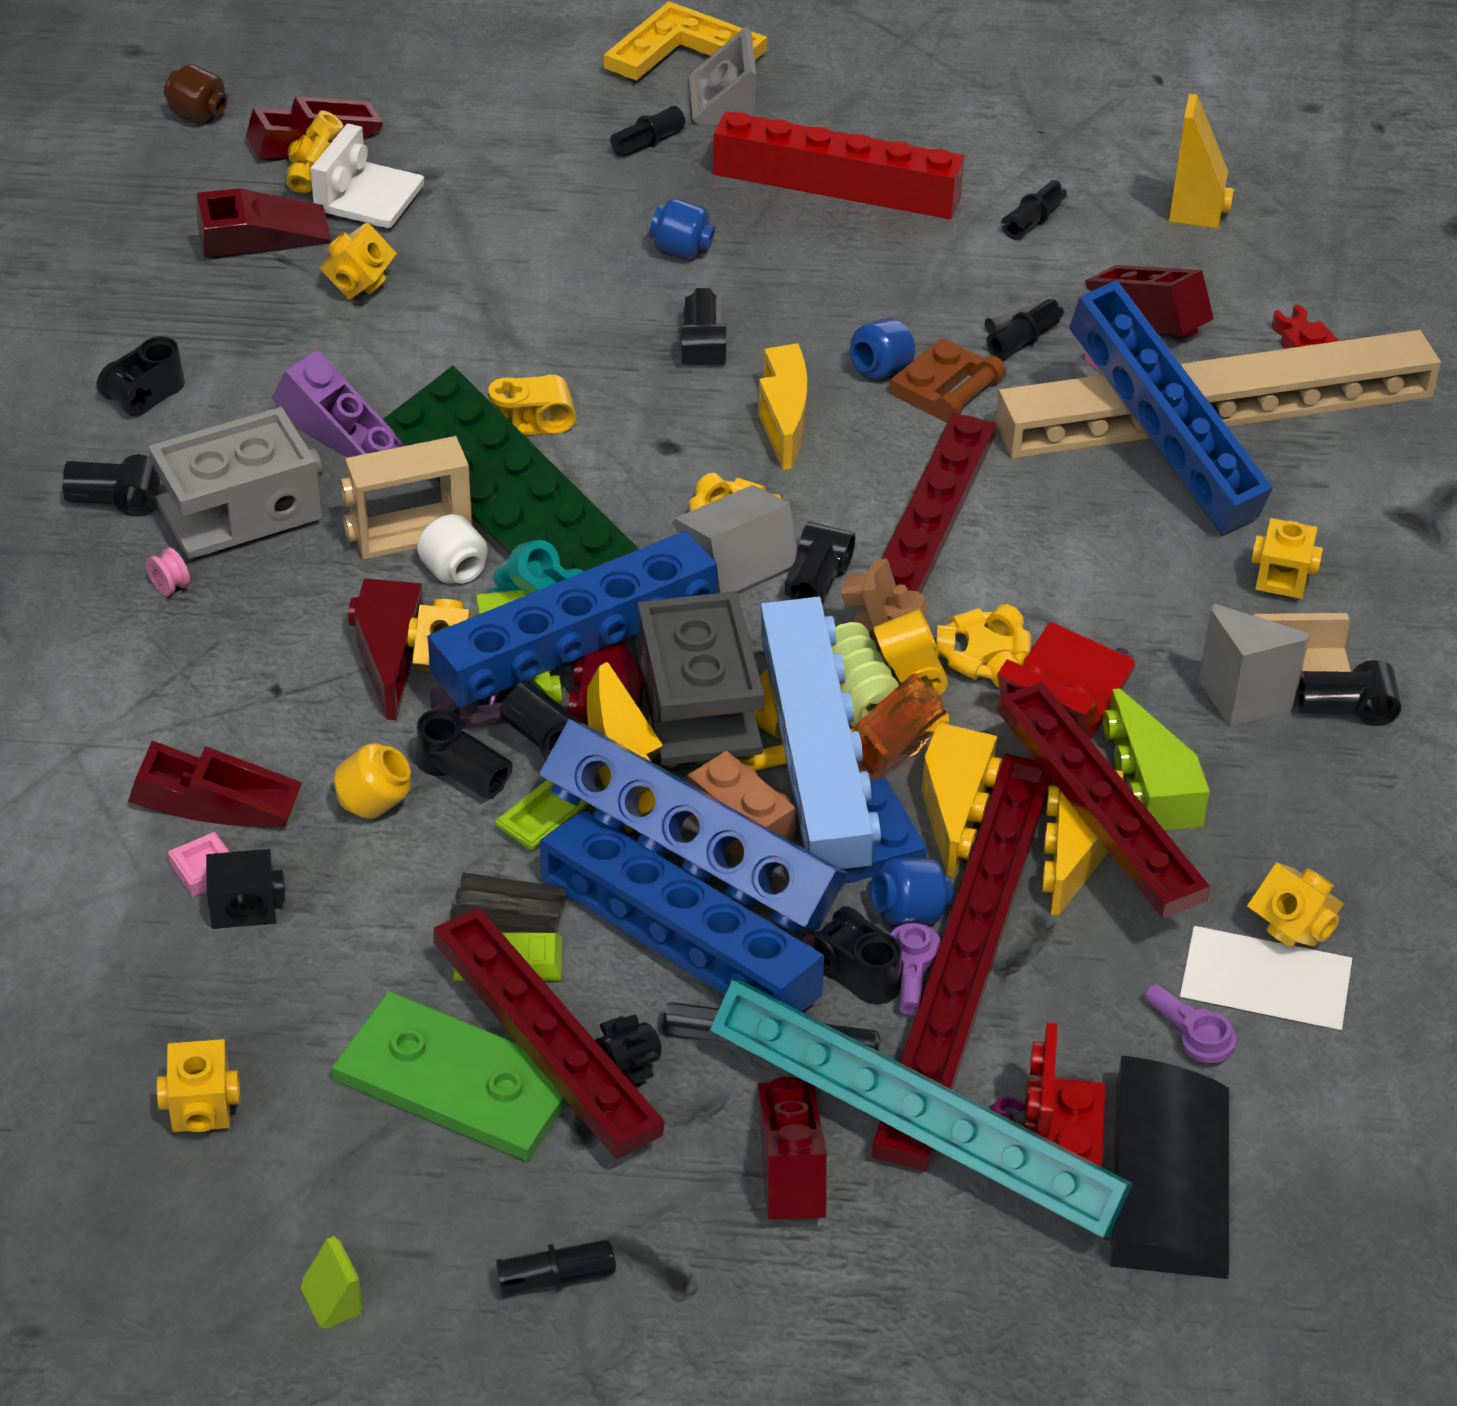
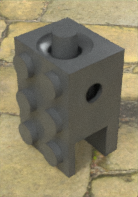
M738 592L637 602L638 663L642 673V681L653 730L663 745L658 752L661 766L712 760L725 751L734 757L763 754V746L754 711L764 710V692Z

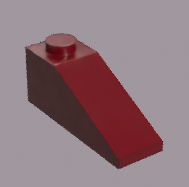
M1115 265L1085 280L1086 287L1090 291L1117 280L1154 330L1159 334H1171L1174 339L1194 336L1199 332L1198 327L1214 320L1202 270Z
M364 578L359 597H352L350 600L348 622L349 626H356L358 649L387 720L397 721L414 655V647L408 646L409 623L411 618H418L419 606L423 605L422 583Z

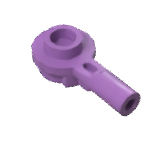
M906 923L896 927L890 935L900 942L902 948L899 1010L905 1015L912 1016L917 1014L922 1000L923 976L927 975L928 969L933 965L941 942L940 937L930 927L918 923Z
M1158 983L1152 985L1147 990L1144 999L1183 1031L1181 1035L1182 1048L1189 1057L1203 1063H1219L1228 1059L1235 1052L1237 1045L1236 1033L1225 1016L1216 1012H1210L1206 1008L1194 1010L1191 1006L1180 1002Z

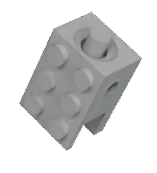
M282 407L148 446L150 461L168 491L167 493L155 496L156 503L188 560L322 519L318 476L323 473L320 457L315 448L308 449Z

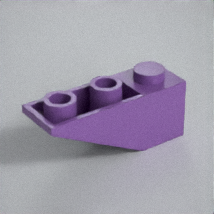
M318 349L284 372L271 398L279 407L284 409L287 416L302 432L347 458L405 446L393 430Z

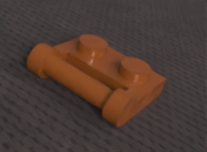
M940 338L890 380L889 394L942 421L949 422L953 413L961 414L963 406L987 385H995L1004 378L1006 367L1001 359L996 356H988L985 359L956 343ZM968 375L971 376V377H970L969 379H967L963 384H961L956 390H954L952 393H949L950 390H952L956 385H958V384H959L962 380H964Z

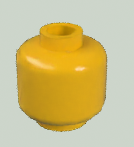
M378 743L363 745L341 762L335 770L334 786L340 805L345 810L361 818L371 820L381 817L400 803L409 793L411 783L409 763L405 756L394 747Z

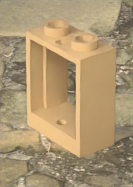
M456 436L345 458L347 478L340 479L339 483L344 505L350 508V514L343 515V525L348 542L356 541L362 559L416 549L424 528L431 521L449 514L461 515L472 524L469 465ZM440 477L442 502L367 517L365 492Z

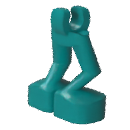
M544 540L528 541L519 544L512 551L511 556L501 566L496 568L493 580L498 587H492L489 593L523 590L530 594L584 571L577 568L565 570L560 566L558 552L549 542Z

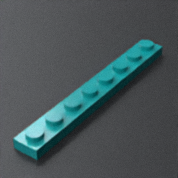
M741 980L731 981L710 1028V1031L1102 1238L1110 1235L1133 1185L1128 1180Z

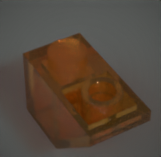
M916 673L903 681L861 719L853 729V731H859L861 738V763L875 780L884 777L921 751L947 714L938 692L931 685L924 684Z

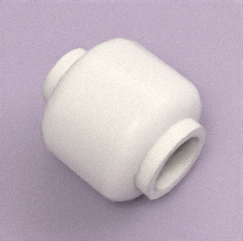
M455 514L441 516L431 521L420 535L417 546L422 562L444 584H463L474 580L482 572L488 554L485 539L468 520L461 515Z

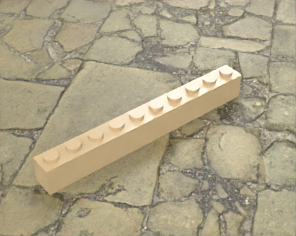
M1421 330L1183 363L1181 366L1226 426L1231 427L1433 397L1441 361ZM1104 375L1000 389L998 393L995 423L1011 459L1150 438Z

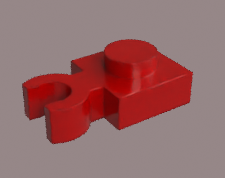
M1300 305L1293 307L1292 318L1285 317L1280 310L1274 311L1272 328L1276 333L1282 335L1281 345L1284 349L1339 341L1321 320L1309 323L1307 321V311Z

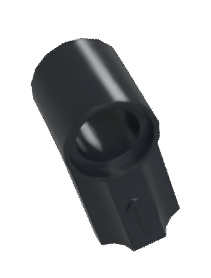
M696 288L693 294L685 297V324H682L681 361L682 363L726 364V324H722V297L715 295L711 288Z
M141 454L126 457L122 464L67 461L63 470L62 490L64 500L69 502L113 504L120 512L126 515L143 516L149 513L153 507L161 479L152 465L150 457Z
M811 521L807 522L800 538L797 559L785 581V595L792 600L820 597L821 603L824 604L838 572L844 574L849 568L855 548V532Z
M1366 661L1356 666L1352 672L1302 671L1298 688L1299 713L1357 714L1359 720L1367 725L1382 726L1393 722L1402 711L1394 669L1385 661Z
M529 680L519 682L514 690L506 696L499 708L501 709L499 717L540 747L545 761L568 719L589 726L588 717L574 716Z
M433 709L425 712L418 719L417 763L425 773L432 776L449 775L483 798L489 797L493 799L504 789L507 779L512 774V761L463 731L461 718L455 712L447 709Z

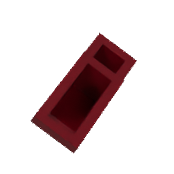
M295 96L291 110L253 108L246 138L258 158H287L290 144L300 139L303 134L306 135V130L312 124L319 111H327L336 116L343 123V128L347 123L361 126L363 138L381 130L383 121L370 101Z
M152 740L136 775L128 802L161 813L209 823L255 827L286 826L302 782L207 746L204 747L201 757L198 758Z

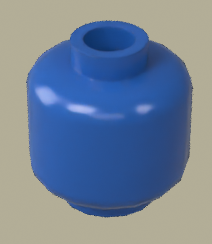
M672 199L665 206L659 205L651 222L649 236L655 239V246L660 252L685 260H692L699 254L701 249L709 250L713 241L715 226L709 225V213L706 208L680 199Z
M894 318L880 319L862 325L854 332L850 341L852 363L864 377L872 380L885 379L898 374L913 361L915 356V343L910 330L900 320Z
M895 857L887 860L872 877L870 897L873 908L881 914L887 923L896 927L906 923H918L928 926L937 923L944 914L945 908L950 905L953 898V886L951 879L944 874L942 867L936 860L929 857Z

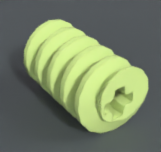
M848 622L836 626V645L831 646L833 654L841 653L843 658L845 683L840 684L841 692H850L854 714L853 722H849V724L856 728L900 718L905 711L907 703L905 694L900 690L897 680L892 676L891 669L885 664L883 655L877 650L875 641L870 638L868 629L857 622Z

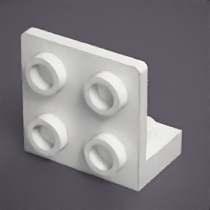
M347 123L310 168L313 202L323 205L325 213L336 217H345L365 223L368 222L377 227L391 228L424 186V176L366 162L368 150L363 142V129L361 126Z

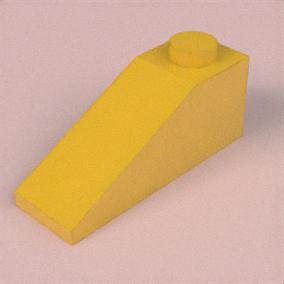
M1189 93L1169 222L1219 229L1221 213L1230 214L1234 188L1226 187L1228 168L1197 94Z

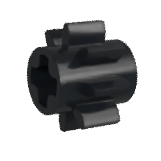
M635 1014L625 1018L620 1016L600 1024L604 1036L595 1039V1041L631 1083L636 1084L652 1078L654 1075L649 1064L657 1062L661 1057V1042L655 1029L649 1023H639L638 1017Z

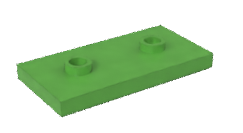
M388 991L331 1067L334 1081L526 1162H529L568 1104L518 1043L391 991Z

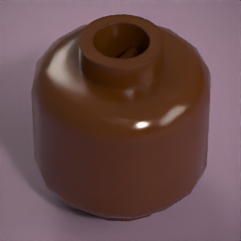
M194 64L184 65L180 69L172 71L164 87V95L167 98L169 109L175 114L197 124L208 123L215 116H220L227 105L228 98L225 94L223 80L217 74Z

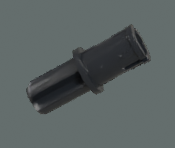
M674 105L655 115H643L637 119L636 124L612 134L610 143L613 146V151L615 154L621 155L647 144L650 147H654L663 137L683 130L685 128L683 125L686 124L685 117L680 108Z
M1051 180L1036 194L1029 193L1021 199L1020 205L1003 217L1001 223L1006 224L1002 226L1004 233L1013 240H1019L1035 225L1045 223L1049 218L1050 211L1066 198V189L1061 187L1060 181Z
M1047 299L1027 313L1018 312L1013 316L1012 322L987 336L986 342L989 351L993 356L1005 359L1025 344L1033 345L1039 340L1041 333L1060 322L1061 317L1064 315V310L1058 306L1056 300Z
M608 1240L554 1249V1244H548V1251L507 1259H496L502 1297L555 1286L556 1292L562 1291L561 1284L612 1275L616 1271L613 1246Z

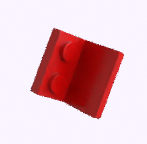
M1050 622L1022 665L1006 659L997 674L1000 695L1003 696L1043 682L1091 740L1102 722L1103 711L1110 709L1112 690L1118 688L1122 690L1135 669V661L1129 656Z
M1046 1022L1044 1042L1033 1041L1030 1075L1038 1076V1078L1028 1077L1025 1096L1027 1121H1025L1024 1127L1102 1167L1106 1083L1055 1078L1058 1023Z

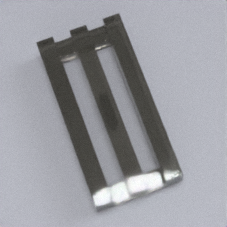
M463 872L460 880L461 888L457 889L455 895L456 904L452 905L450 911L451 919L479 908L468 906L475 905L499 909L481 908L500 931L510 933H557L566 903L565 887ZM519 912L528 913V914H535V915H542V916H549V918H547V917H540V916H533V915H527V914H520Z

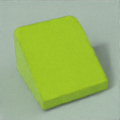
M335 1236L330 1237L324 1242L301 1282L303 1296L321 1329H327L361 1315V1310H363L360 1279L340 1240L336 1239Z

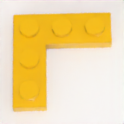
M668 1L604 54V68L618 73L625 78L637 81L678 45L681 44L696 50L698 53L712 56L743 28ZM751 31L754 59L756 60L767 51V37Z

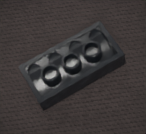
M1121 1055L1116 1085L1114 1174L1128 1180L1133 1185L1112 1229L1110 1267L1228 1279L1229 1087L1200 1073L1179 1066Z

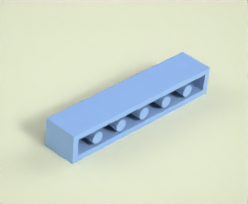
M820 597L761 603V640L804 849L839 869L872 866V844L881 842L880 824L877 812L868 813L866 805L872 799L870 778L867 771L859 772L857 762H862V744L859 731L850 732L848 724L853 722L854 719L850 692H841L840 684L845 683L843 658L841 653L833 654L831 646L836 645L833 616H824Z

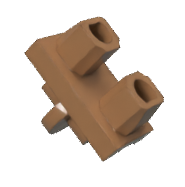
M874 559L868 573L847 575L841 589L845 606L866 607L867 611H857L853 622L864 625L869 631L870 638L878 646L879 643L874 632L875 626L918 608L921 609L924 615L927 612V603L923 594L917 591H908L905 585L896 586L888 559Z

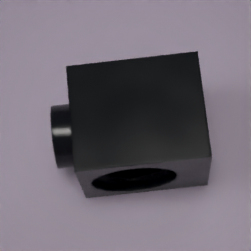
M271 849L206 854L207 899L212 929L276 924V902L286 900L283 869L273 870Z

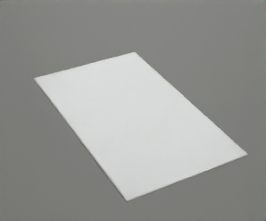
M1194 926L1180 997L1342 1030L1352 957L1297 946L1292 948L1282 943Z

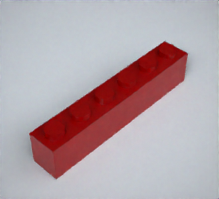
M725 111L713 133V175L950 220L961 198L965 155L951 153L945 149H928L912 146L902 141L891 142L870 138L864 134H847L831 131L820 126L810 127L793 124L783 119L772 120L750 116L745 112Z

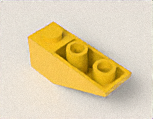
M938 722L925 754L921 792L946 875L954 878L961 858L970 859L977 836V830L972 828L975 822L982 823L990 800V794L985 792L987 787L994 788L1003 759L995 757L997 736Z
M1116 770L1123 779V771ZM1049 785L1046 816L1056 818L1055 823H1047L1044 854H1054V859L1044 863L1042 892L1052 893L1051 915H1059L1108 855L1109 851L1059 788Z

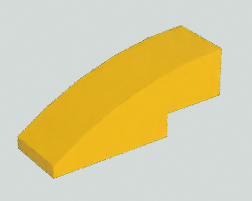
M799 343L765 348L763 378L759 379L758 415L782 470L792 469L800 452L805 434L807 373Z
M606 662L600 665L587 686V717L589 727L653 762L663 746L610 664ZM607 765L598 770L605 789L611 781V771ZM651 790L644 792L638 800V811L642 817L650 814L655 806V796ZM624 824L628 834L635 831V829Z

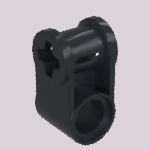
M163 336L145 340L139 347L120 359L107 364L102 369L96 382L98 393L106 399L117 400L121 403L123 411L131 416L138 417L145 414L157 403L170 395L178 393L185 384L178 344L174 339Z
M842 906L834 912L832 922L820 931H810L802 938L803 943L809 944L816 951L824 955L823 974L830 976L846 987L860 1000L870 1004H884L895 999L900 993L902 948L900 942L894 936L885 933L867 921L855 909L849 906Z

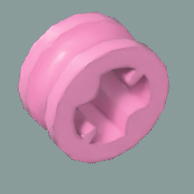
M169 547L161 551V558L153 555L146 559V570L149 578L162 595L167 597L173 594L175 586L182 589L190 585V574L187 566L174 549Z

